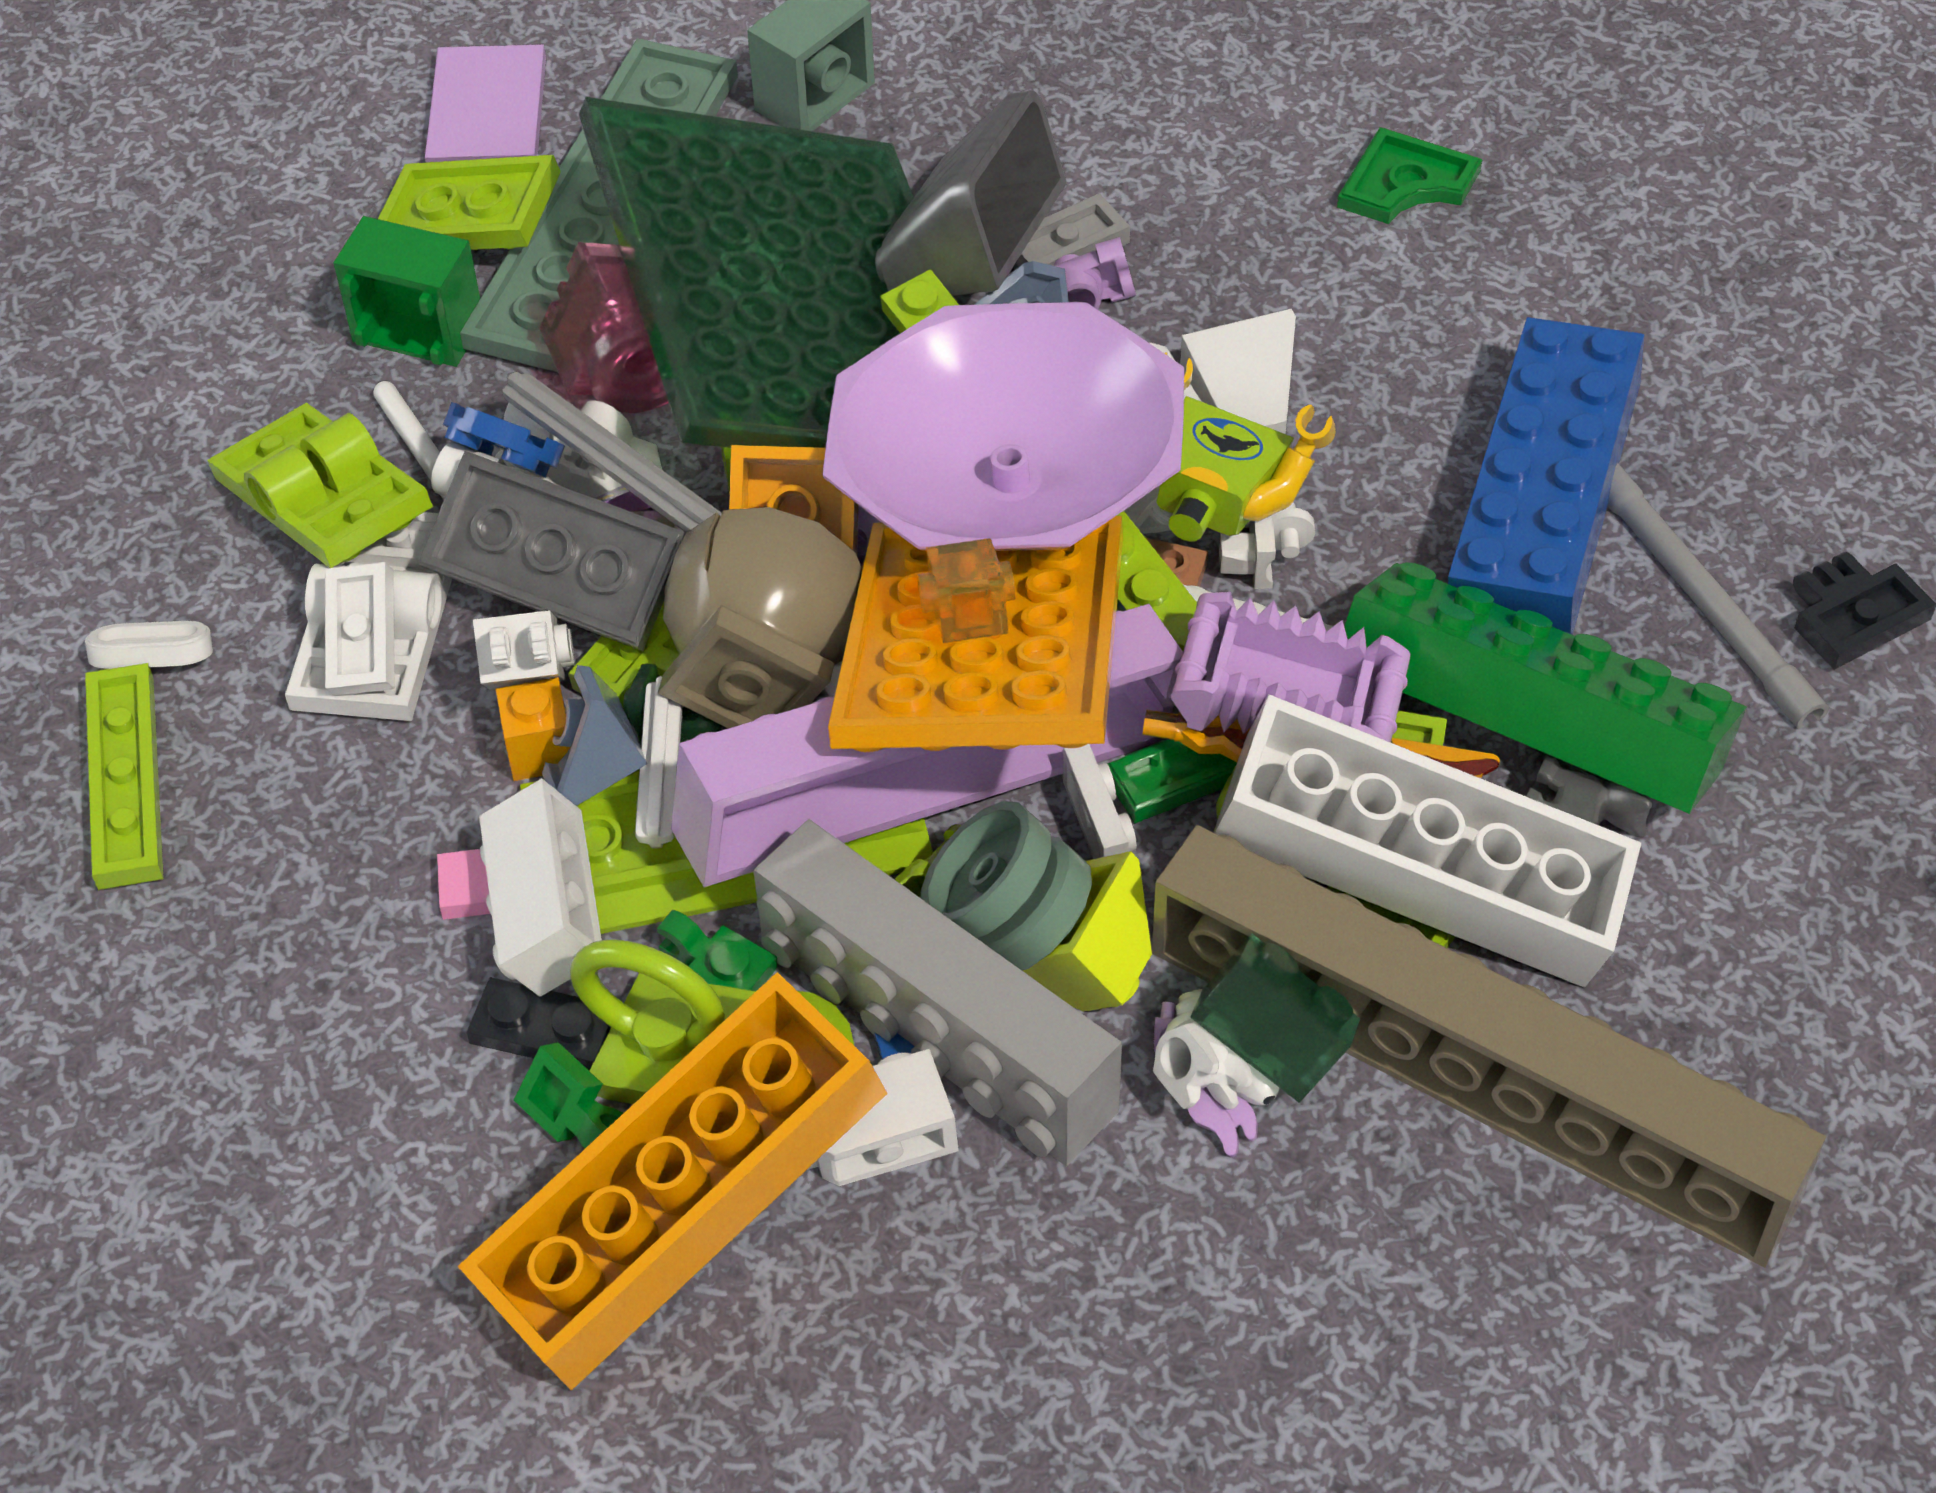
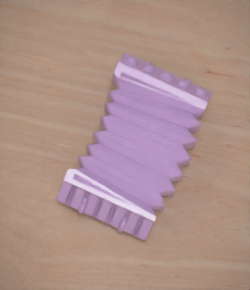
M1231 592L1203 593L1199 596L1193 618L1188 622V639L1181 661L1175 667L1177 675L1171 693V700L1187 721L1186 727L1202 731L1219 715L1224 732L1237 719L1244 734L1252 726L1268 694L1391 743L1392 735L1397 731L1396 718L1402 691L1407 686L1406 674L1410 661V652L1405 647L1384 635H1381L1367 647L1364 627L1350 639H1347L1343 620L1326 632L1320 611L1302 624L1296 605L1280 616L1273 600L1258 615L1251 597L1236 610Z

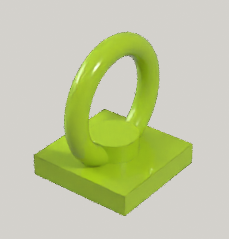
M600 940L584 946L577 952L571 962V982L575 992L587 1008L611 1027L589 1070L603 1083L597 1096L612 1101L634 1104L756 991L708 984L698 973L681 961L643 944L624 940ZM615 967L639 973L625 1002L619 1000L604 986L598 976V970Z

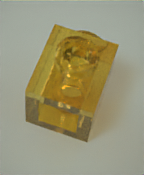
M991 538L926 547L928 573L917 574L920 603L923 613L934 612L942 642L947 643L1008 634L1006 601L1015 600L1013 573L1009 561H998Z

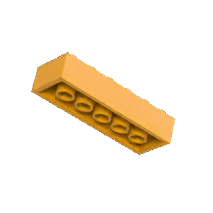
M777 972L462 1261L458 1268L538 1357L572 1391L888 1093L869 1059Z

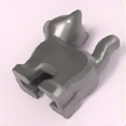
M1546 755L1537 775L1536 781L1540 782L1537 791L1530 788L1526 797L1596 825H1599L1602 820H1607L1612 825L1636 837L1643 838L1646 836V819L1652 807L1650 797L1613 781H1602L1589 773L1563 768L1556 758Z

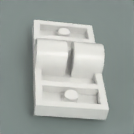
M422 513L414 518L407 527L389 533L364 548L354 559L335 566L343 567L386 562L394 570L395 689L335 696L325 689V569L329 567L325 564L316 563L309 572L305 591V611L308 623L285 693L289 710L412 721L452 581L449 577L418 565L439 513Z

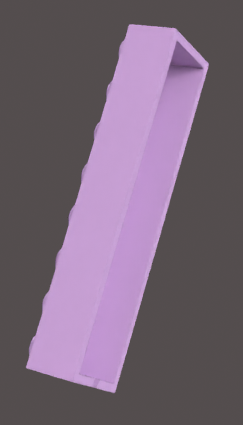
M1150 604L1126 611H1116L1105 744H1090L1097 763L1142 749L1165 739L1142 735L1147 709L1172 713L1174 703L1170 698L1177 675L1175 667L1181 661L1183 651ZM828 696L813 704L779 714L763 715L752 722L718 732H706L691 740L679 743L671 830L703 887H707L754 872V869L808 819L842 843H846L1063 774L1064 748L1058 745H1019L1006 750L994 749L989 746L950 747L941 751H929L921 747L883 748L874 752H860L854 749H831L828 723L834 696Z

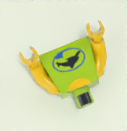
M1189 357L1184 375V390L1189 387L1192 381L1193 364ZM1186 396L1184 399L1181 470L1160 485L1156 502L1162 510L1172 513L1168 521L1171 532L1180 539L1189 542L1201 539L1206 528L1228 536L1238 535L1249 521L1258 522L1291 506L1315 462L1311 458L1314 449L1323 448L1334 439L1336 431L1332 416L1328 418L1322 431L1313 434L1308 433L1305 429L1312 420L1315 410L1313 405L1303 407L1295 419L1296 429L1300 438L1295 448H1292L1294 440L1292 436Z

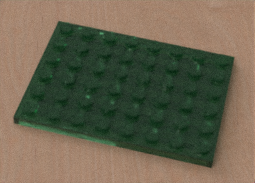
M585 97L578 115L681 443L731 448V445L826 448L836 376L900 334L882 310L880 296L888 292L886 282L880 280L875 264L876 253L882 247L883 240L914 198L893 144Z

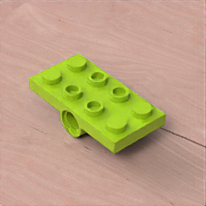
M307 402L207 460L217 481L329 568L354 559L364 548L391 532L407 527L414 518L433 507L428 492L423 485L379 454L371 435L358 418L351 413H346L332 421Z

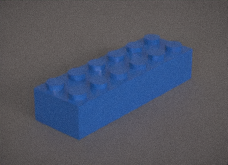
M1531 317L1526 318L1450 568L1448 584L1457 588L1460 586H1471L1484 590L1493 596L1494 603L1513 611L1530 610L1540 613L1552 621V627L1573 635L1608 507L1617 463L1620 462L1641 384L1644 334Z

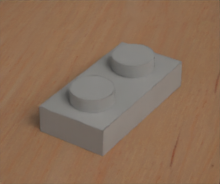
M1100 193L1045 217L1015 264L1019 267L1023 263L1036 261L1053 266L1064 255L1075 254L1081 256L1096 250L1095 244L1120 237L1122 246L1130 243V225Z

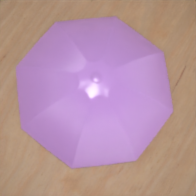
M1086 302L944 306L836 376L828 425L823 478L920 550L961 552L1064 549L1072 546L1126 510L1181 470L1184 423V367L1137 334Z

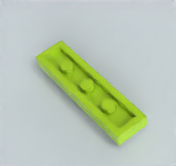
M148 663L85 673L92 877L98 890L162 880L164 878L154 678Z

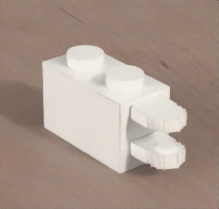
M550 610L473 620L480 682L490 690L559 677V681L563 682L565 681L564 667L575 666L571 630L567 629V624L558 625L557 618Z

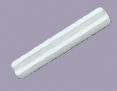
M662 676L657 677L656 682L648 683L645 690L641 750L647 765L640 768L635 829V836L638 842L649 844L651 848H662L663 843L671 842L674 839L671 825L678 750L681 738L683 705L658 694Z

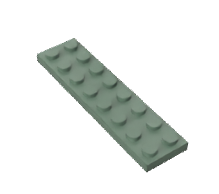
M636 39L560 165L561 173L528 247H517L509 250L462 328L460 335L463 349L569 375L738 78L736 60L644 39ZM585 252L615 253L620 262L588 260ZM554 320L584 321L588 330L557 328Z

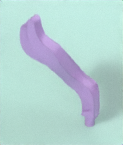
M1162 1002L1161 1017H1155V1052L1160 1037L1165 1033L1168 1024L1174 1019L1175 1003ZM1207 1087L1201 1088L1200 1099L1193 1107L1188 1108V1112L1197 1126L1217 1134L1223 1143L1227 1156L1234 1157L1239 1150L1236 1128L1241 1126L1246 1138L1249 1141H1255L1258 1134L1256 1115L1250 1104L1238 1097L1239 1104L1236 1108L1227 1109L1212 1097Z

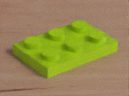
M554 155L404 164L378 219L469 240L471 250L528 247L561 171Z

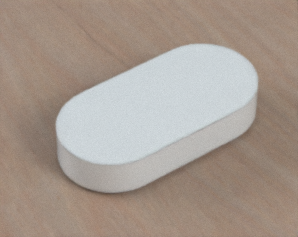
M196 621L112 624L92 631L85 639L89 664L104 669L148 663L149 667L182 666L202 661L213 652L209 627Z

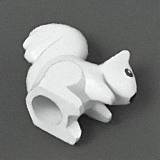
M1198 989L1182 994L1178 999L1179 1004L1176 1005L1175 1009L1177 1017L1168 1024L1165 1033L1160 1037L1156 1046L1153 1072L1183 1109L1191 1108L1198 1102L1201 1088L1207 1087L1212 1097L1227 1109L1237 1107L1239 1104L1238 1097L1254 1105L1263 1106L1270 1104L1278 1094L1281 1084V1069L1287 1063V1057L1281 1053L1250 1050L1243 1043L1248 1029L1245 1014L1236 1003L1225 995L1209 989Z

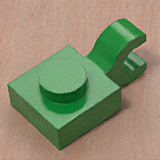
M671 910L657 927V933L665 937L659 945V950L689 966L708 984L757 991L778 968L777 956L724 925L710 939L688 916L679 911Z
M559 1042L539 1047L514 1098V1101L557 1142L569 1140L576 1136L584 1148L589 1146L623 1114V1112L615 1108L604 1106L595 1101L603 1083Z

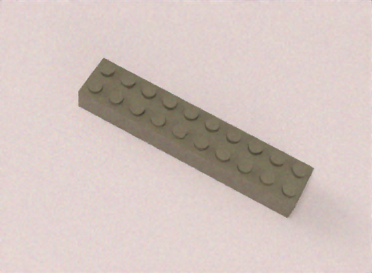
M1196 825L1156 880L1152 954L1766 1268L1801 1203L1827 1137L1811 1129L1799 1117L1790 1113L1777 1112L1745 1096L1737 1087L1726 1081L1712 1080L1678 1063L1672 1055L1661 1049L1648 1048L1615 1032L1603 1020L1593 1016H1583L1551 1000L1543 991L1534 986L1520 985L1488 969L1484 963L1471 955L1458 954L1427 939L1413 926L1395 923L1365 908L1357 899L1350 895L1336 894L1306 879L1298 870L1289 865L1276 864L1247 850L1239 841L1228 835H1217Z

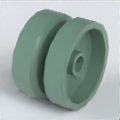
M1002 801L982 809L962 824L942 846L926 874L921 889V899L1023 971L1049 955L1074 927L1086 906L1092 886L1091 867L1062 839L1051 837L1050 831L1019 802Z

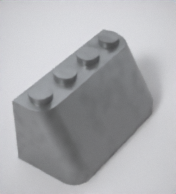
M1031 90L1007 95L935 167L883 240L882 247L876 253L875 264L877 274L882 282H886L888 291L929 269L933 271L952 296L995 291L1000 288L1067 184L1043 102L1035 91Z

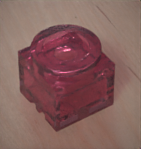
M578 242L566 268L570 276L568 282L560 281L557 287L560 299L550 303L539 327L567 394L594 395L597 401L604 402L621 413L650 411L677 399L694 384L702 371L704 351L700 341L714 315L684 250Z

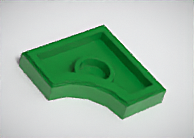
M1380 127L1338 195L1337 208L1389 224L1400 212L1418 204L1442 202L1461 206L1481 172L1483 159Z

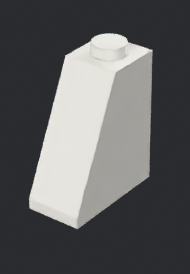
M1293 310L1279 311L1182 335L1180 364L1184 367L1185 375L1188 357L1191 359L1193 372L1190 384L1200 400L1286 434L1296 319Z

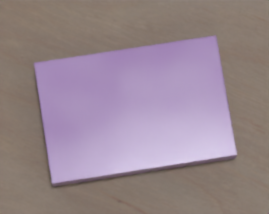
M544 45L438 47L425 161L442 162L538 156L546 64Z

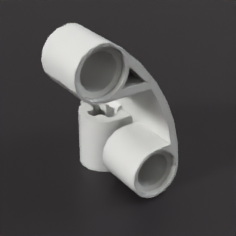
M596 400L587 401L580 411L662 469L657 445L634 437L628 420L621 412L604 402ZM508 403L504 414L505 421L531 430V435L544 440L548 437L565 445L557 469L550 467L547 477L544 478L502 460L501 456L504 451L502 449L494 457L451 442L440 451L431 477L432 489L435 493L446 497L464 451H468L592 498L622 486L510 403Z

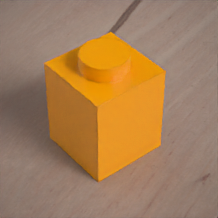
M559 677L496 688L503 735L514 781L543 776L542 772L545 763L558 764L571 748L557 746L553 743L554 736H562L566 724V712Z

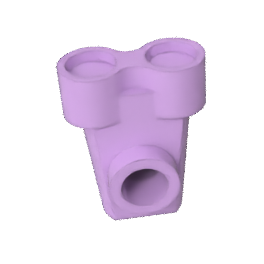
M1120 237L1095 244L1096 250L1081 256L1075 254L1064 255L1053 265L1065 268L1069 302H1086L1098 310L1102 299L1110 298L1113 303L1136 296Z

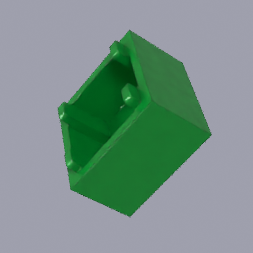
M363 216L333 262L352 342H356V345L362 347L368 345L432 361V364L440 366L446 364L457 367L467 349H463L460 332L480 300L469 240Z

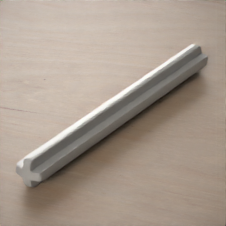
M513 372L507 377L508 384L502 390L506 401L687 533L716 512L721 517L722 513L529 373L521 375L519 372Z

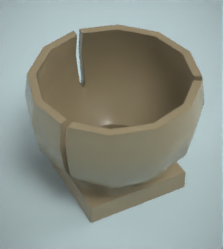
M770 507L723 510L721 517L716 512L688 531L675 554L664 595L663 620L679 656L663 674L658 694L727 728L752 722L763 715L779 714L811 704L830 683L834 665L843 660L862 574V568L856 553L819 522Z

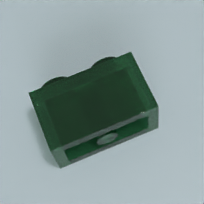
M1253 933L1204 987L1190 1016L1191 1019L1298 1103L1306 1097L1351 1047L1360 1018L1354 1014L1351 1004L1342 994L1331 987H1320L1299 970L1296 961L1286 950L1274 943L1265 944Z

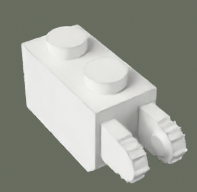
M930 1049L913 1054H893L881 1060L877 1065H874L873 1068L888 1094L807 1170L819 1167L822 1179L842 1186L959 1151L955 1117Z

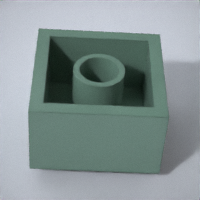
M787 0L767 16L759 19L747 30L755 111L800 139H803L875 83L871 2L867 0Z

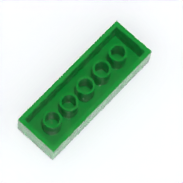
M1410 562L1395 563L1354 595L1344 626L1347 639H1350L1364 627L1367 647L1381 635L1388 636L1405 647L1410 652V661L1406 674L1407 686L1402 691L1403 693L1688 814L1691 813L1719 777L1747 708L1745 705L1732 701L1731 694L1716 685L1708 683L1693 685L1671 676V670L1662 663L1646 658L1632 660L1611 651V645L1601 638L1589 634H1577L1574 636L1552 627V621L1540 613L1530 610L1513 611L1494 603L1493 596L1484 590L1471 586H1460L1457 588L1436 579L1434 571L1420 564Z

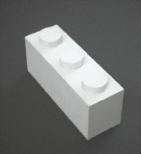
M541 778L479 816L483 845L480 847V855L486 866L489 889L486 903L492 916L495 936L493 956L497 966L507 978L511 980L517 979L539 996L570 980V966L573 957L584 946L602 940L582 810Z

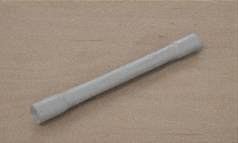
M1617 463L1609 495L1608 507L1610 510L1624 520L1760 679L1766 693L1797 729L1804 727L1803 721L1810 713L1817 720L1824 718L1829 711L1828 704L1796 667L1784 660L1644 498L1641 488L1621 465Z

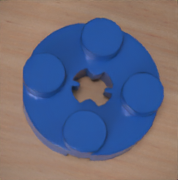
M451 402L443 422V426L448 428L444 438L491 456L495 447L504 450L501 456L502 460L544 478L547 477L550 467L557 469L565 445L548 437L546 440L531 435V430L470 407L465 409L454 402Z

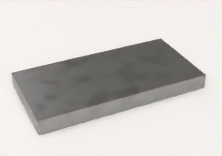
M464 451L418 565L535 611L550 610L559 620L644 651L664 602L665 586L675 554L686 532Z

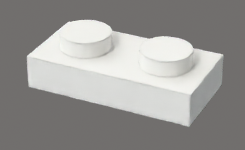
M386 562L325 569V689L334 696L395 689L394 570Z
M1090 744L1079 748H1064L1063 783L1093 859L1136 851V837L1132 822L1127 813L1118 815L1113 804V800L1116 799V790L1113 776L1107 763L1097 764Z

